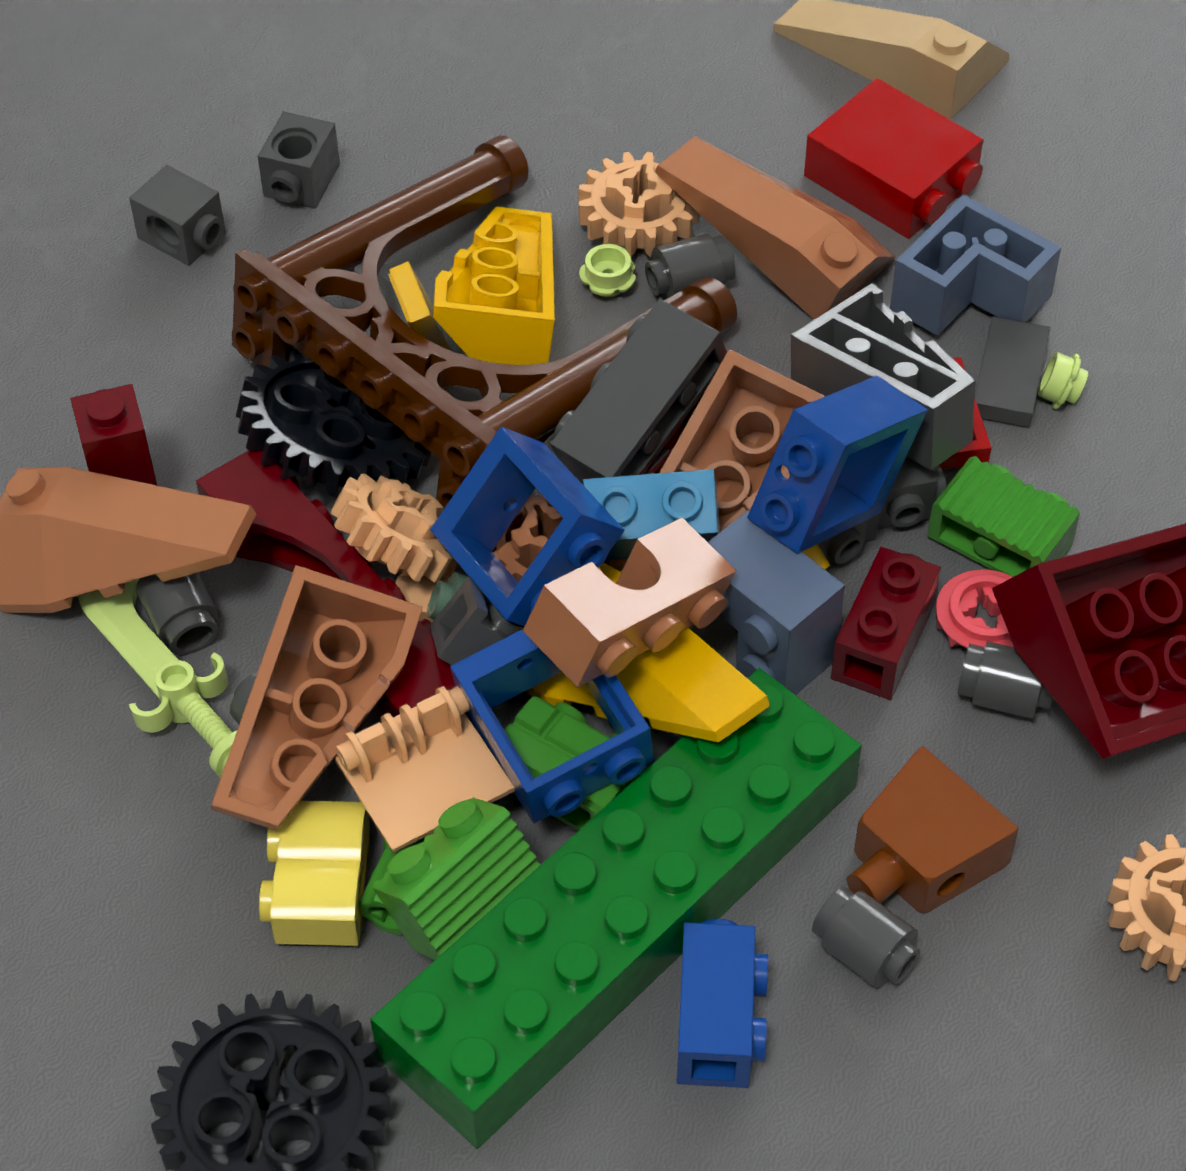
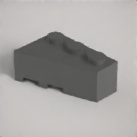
M872 283L791 334V379L824 396H828L874 376H879L928 409L906 457L932 470L972 442L975 379L934 340L924 342L912 331L913 320L904 311L894 313L883 303V291Z
M659 298L648 314L639 316L632 324L625 345L613 361L606 362L598 369L591 382L589 393L577 409L567 412L559 421L555 429L554 439L550 443L557 458L575 477L582 481L583 479L653 474L669 457L670 450L665 448V446L685 428L727 353L720 332Z

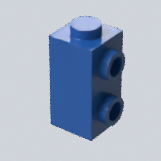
M719 918L708 919L701 923L684 922L677 1084L749 1088L751 1061L765 1062L767 1018L753 1017V996L766 997L768 954L755 953V926L737 925L733 921Z

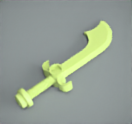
M139 579L125 582L124 593L104 598L99 590L79 595L80 605L87 617L161 701V704L151 711L138 709L136 703L129 704L136 726L144 732L153 733L165 729L171 722H189L207 744L213 748L209 758V765L217 776L221 778L237 731L232 732L203 700V698H213L220 695L228 686V676L221 656L213 652L210 658L215 672L206 677L196 676L189 663L178 660L136 612L135 606L138 596L136 585Z

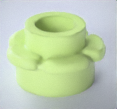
M602 244L592 248L587 253L585 264L581 266L579 272L581 282L584 285H589L592 293L603 297H614L621 292H626L636 281V276L633 274L635 265L631 260L630 254L626 249L615 244Z
M1055 352L1048 362L1038 387L1037 396L1053 402V409H1059L1065 401L1075 404L1080 397L1088 377V371L1080 368V356L1074 353L1069 357Z

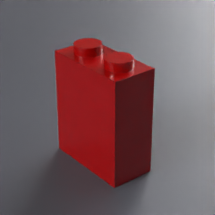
M876 78L807 135L804 176L905 238L910 239L926 224L932 225L941 217L946 207L960 194L966 195L975 188L983 171L980 158L984 139Z

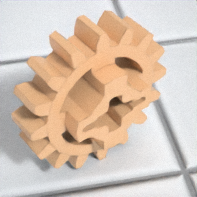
M630 152L623 153V163L619 164L605 158L602 160V172L589 169L586 172V184H581L578 188L580 225L587 226L588 239L595 240L604 237V244L623 246L631 257L634 255L636 248H644L646 254L651 257L652 250L656 246L676 242L677 236L685 239L692 237L693 224H699L700 214L655 173L659 163L654 162L653 152H646L642 160H634Z
M361 474L358 480L351 477L347 480L331 509V514L337 517L334 524L335 528L350 533L346 542L350 546H354L369 562H380L387 565L390 573L396 575L398 572L401 576H410L414 581L418 582L424 574L434 583L440 581L442 576L449 578L458 565L457 561L430 531L443 511V506L430 494L422 495L411 490L408 484H402L399 480L388 479L380 475L377 482L366 474Z
M1168 834L1165 836L1161 851H1157L1154 846L1144 841L1140 843L1135 859L1129 857L1122 859L1117 872V879H1113L1107 901L1113 904L1108 922L1110 927L1126 928L1120 943L1123 951L1140 947L1145 952L1141 963L1143 969L1148 970L1160 961L1167 964L1168 980L1176 982L1182 968H1186V848H1180L1175 836Z

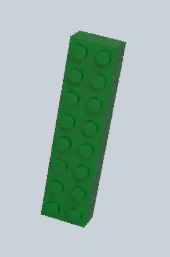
M758 668L747 679L767 695L770 704L767 709L719 743L684 735L370 1018L374 1042L377 1043L380 1061L477 1150L683 954L684 922L701 923L708 919L720 918L856 788L862 745L761 668Z

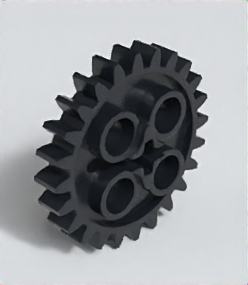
M296 349L291 350L288 362L277 355H272L268 367L257 364L254 368L253 377H245L236 411V417L240 418L238 434L248 436L246 444L248 451H263L260 462L262 466L275 464L283 466L280 476L283 480L298 474L304 477V489L310 490L319 482L326 485L329 496H335L339 486L344 487L350 477L358 480L361 474H366L377 482L380 475L388 479L399 480L403 484L406 483L407 477L417 480L422 466H427L431 454L428 449L410 439L402 429L376 409L366 405L359 396L334 377L327 375L319 365L311 359H307Z
M276 991L271 1006L268 1009H260L252 993L247 994L245 1013L235 1016L222 1003L217 1006L221 1024L211 1028L206 1023L196 1019L192 1022L197 1043L193 1046L184 1042L174 1041L171 1045L176 1062L180 1067L160 1066L157 1070L161 1086L167 1091L151 1095L150 1101L156 1116L161 1117L151 1123V1128L156 1143L165 1145L159 1153L166 1171L178 1169V1171H349L348 1169L351 1166L360 1170L372 1171L374 1168L372 1152L366 1145H385L387 1141L385 1125L379 1120L392 1116L390 1096L383 1094L384 1091L390 1088L387 1068L376 1067L381 1062L377 1043L362 1044L364 1035L362 1024L358 1020L340 1028L342 1020L339 1006L336 1004L328 1007L319 1017L316 1016L313 997L310 994H306L300 1000L296 1009H287L283 991ZM290 1050H295L296 1052L290 1058L286 1069L284 1068L283 1072H281L280 1067L285 1054ZM258 1057L265 1060L255 1070L245 1072L235 1069L237 1064L247 1058ZM321 1074L334 1077L332 1083L321 1089L303 1087V1084L308 1079ZM279 1086L281 1087L284 1102L276 1101ZM260 1110H268L265 1125H263ZM229 1121L241 1124L238 1130L230 1136L213 1138L208 1135L220 1123ZM295 1139L306 1140L311 1143L306 1151L293 1157L277 1153L281 1146ZM262 1140L263 1146L258 1159L253 1163L246 1162L255 1151L258 1141L260 1143Z

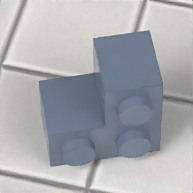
M963 194L896 260L890 309L895 312L904 311L914 323L937 336L970 303L977 305L996 317L1027 322L1052 296L1061 247Z
M747 510L708 542L737 570L723 595L727 599V604L719 616L738 630L736 669L748 678L758 668H761L797 695L832 665L835 641L839 635L845 585L803 552L795 553L749 520L747 516L750 511Z

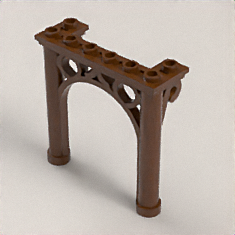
M502 135L479 145L473 155L269 258H265L259 252L251 254L246 249L235 253L232 346L244 358L250 359L256 365L261 364L267 367L272 355L285 359L286 348L298 349L319 365L327 375L337 379L359 396L366 405L376 409L402 429L410 439L428 449L440 459L436 500L443 506V510L501 426L542 443L554 434L562 417L567 412L576 410L589 393L591 382L598 369L606 362H612L625 345L628 332L632 324L639 317L637 316L565 358L542 364L510 365L470 358L443 348L414 331L392 310L381 292L377 278L382 265L390 256L414 241L526 184L529 175L526 157L515 141ZM362 264V273H355V267ZM703 277L665 300L718 330L720 334L730 330L737 320V307L732 294L723 283L712 277ZM339 295L360 301L362 304L353 309H341L330 305L322 297ZM651 309L642 313L641 315L648 314ZM370 325H371L370 336H369V335H367V334L365 333V331H366V330L370 327ZM458 385L479 389L483 399L474 402L461 401L452 397L449 392L444 391L442 388ZM501 393H517L505 401L500 400Z

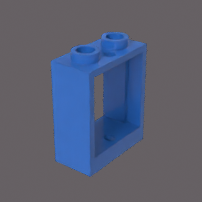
M874 376L793 409L747 518L798 554L880 514L928 409L879 376ZM782 465L788 469L789 479L782 475Z
M502 426L430 529L506 621L522 626L526 625L545 584L590 562L600 567L625 531L544 443ZM535 488H537L563 519L520 581L517 582L492 553V550Z
M523 629L450 666L455 687L458 686L463 691L468 701L470 711L466 713L515 787L514 792L533 824L550 815L559 817L570 813L581 805L586 796L610 783L619 785L634 779L644 770L646 764L654 761L650 727L617 676L606 677L602 674L585 684L617 735L552 770L533 778L491 708L562 671L523 632Z

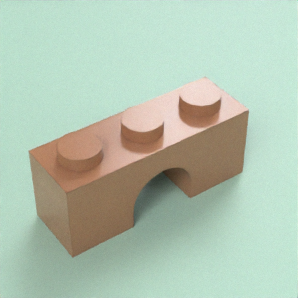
M680 518L637 540L616 583L611 581L593 562H590L545 584L523 632L576 687H579L602 674L606 677L615 676L635 656L648 649H651L654 653L663 650L673 642L680 632L693 625L699 629L709 625L725 608L727 599L723 595L737 570L683 518Z

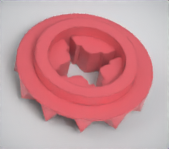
M971 570L953 577L943 586L936 602V628L944 630L947 634L950 648L958 645L968 648L969 643L985 647L987 641L1014 647L992 591L993 587L1007 581L1012 576L995 570ZM979 600L982 608H986L990 616H997L995 628L986 626L982 618H975Z

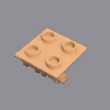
M441 686L435 690V695L417 703L416 707L412 709L408 704L399 707V715L392 717L387 713L381 716V724L379 722L357 734H354L352 731L344 734L345 742L335 746L337 754L334 760L392 853L434 833L435 827L439 826L440 816L452 805L473 797L493 803L515 791V787L465 713L470 711V707L463 691L458 686L451 690Z

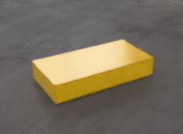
M409 261L389 269L390 273L388 276L409 326L426 339L449 350L450 348L442 328L433 318V306Z

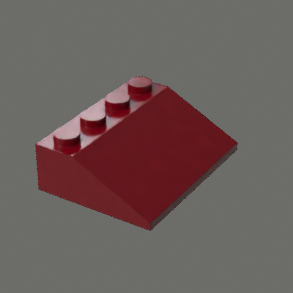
M1186 523L1037 564L992 588L1015 651L1102 759L1186 732Z

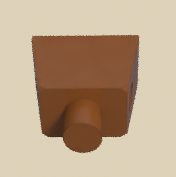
M922 746L911 756L861 816L857 827L854 852L863 864L847 876V885L853 893L864 891L879 903H882L892 893L896 892L917 912L929 913L1004 869L1011 861L1019 828L928 749Z

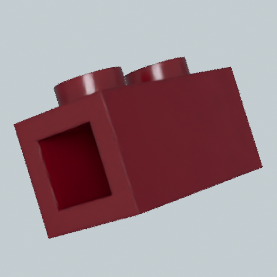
M133 384L103 389L70 398L88 471L157 486Z
M880 546L835 641L830 679L890 701L892 700L935 605L941 572L940 566L926 562L916 555L902 554Z

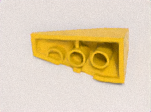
M495 207L474 232L473 243L467 250L460 248L454 256L453 267L449 271L442 270L435 278L433 318L468 357L510 365H531L549 362L555 322L552 213Z
M604 562L598 567L611 581L617 582L621 574L620 571ZM689 628L680 632L673 642L663 650L654 653L651 649H648L635 656L621 672L616 674L642 717L649 718L652 729L719 743L770 706L768 697L763 691ZM563 672L524 691L531 696L543 699L553 706L559 702L569 705L575 702L594 706L597 717L607 719L586 684L576 687Z

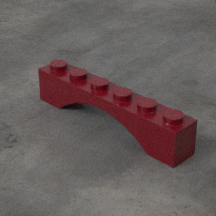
M246 451L196 480L199 495L251 505L256 512V516L236 554L238 558L268 563L293 572L295 565L406 601L400 588L390 578L382 580L371 568L370 562L361 556L354 546H350L346 542L347 540L335 529L333 519L323 503L318 499L310 501L302 493L295 476L283 480L280 478L283 468L281 464L262 466L260 464L263 451ZM424 618L418 621L403 670L378 700L380 721L381 716L387 713L392 717L399 715V707L408 704L411 709L416 707L417 703L435 695V690L441 686H444L447 690L455 688L451 665L438 658L430 630L431 622L428 619ZM465 713L466 716L468 717V719L470 720V722L472 723V721H471V719L469 718L468 714Z

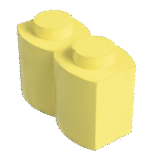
M300 801L278 830L268 828L267 858L269 863H276L273 880H263L261 883L259 914L261 922H271L275 944L359 946L363 916L360 915L358 903L364 893L370 845L369 815L361 802Z

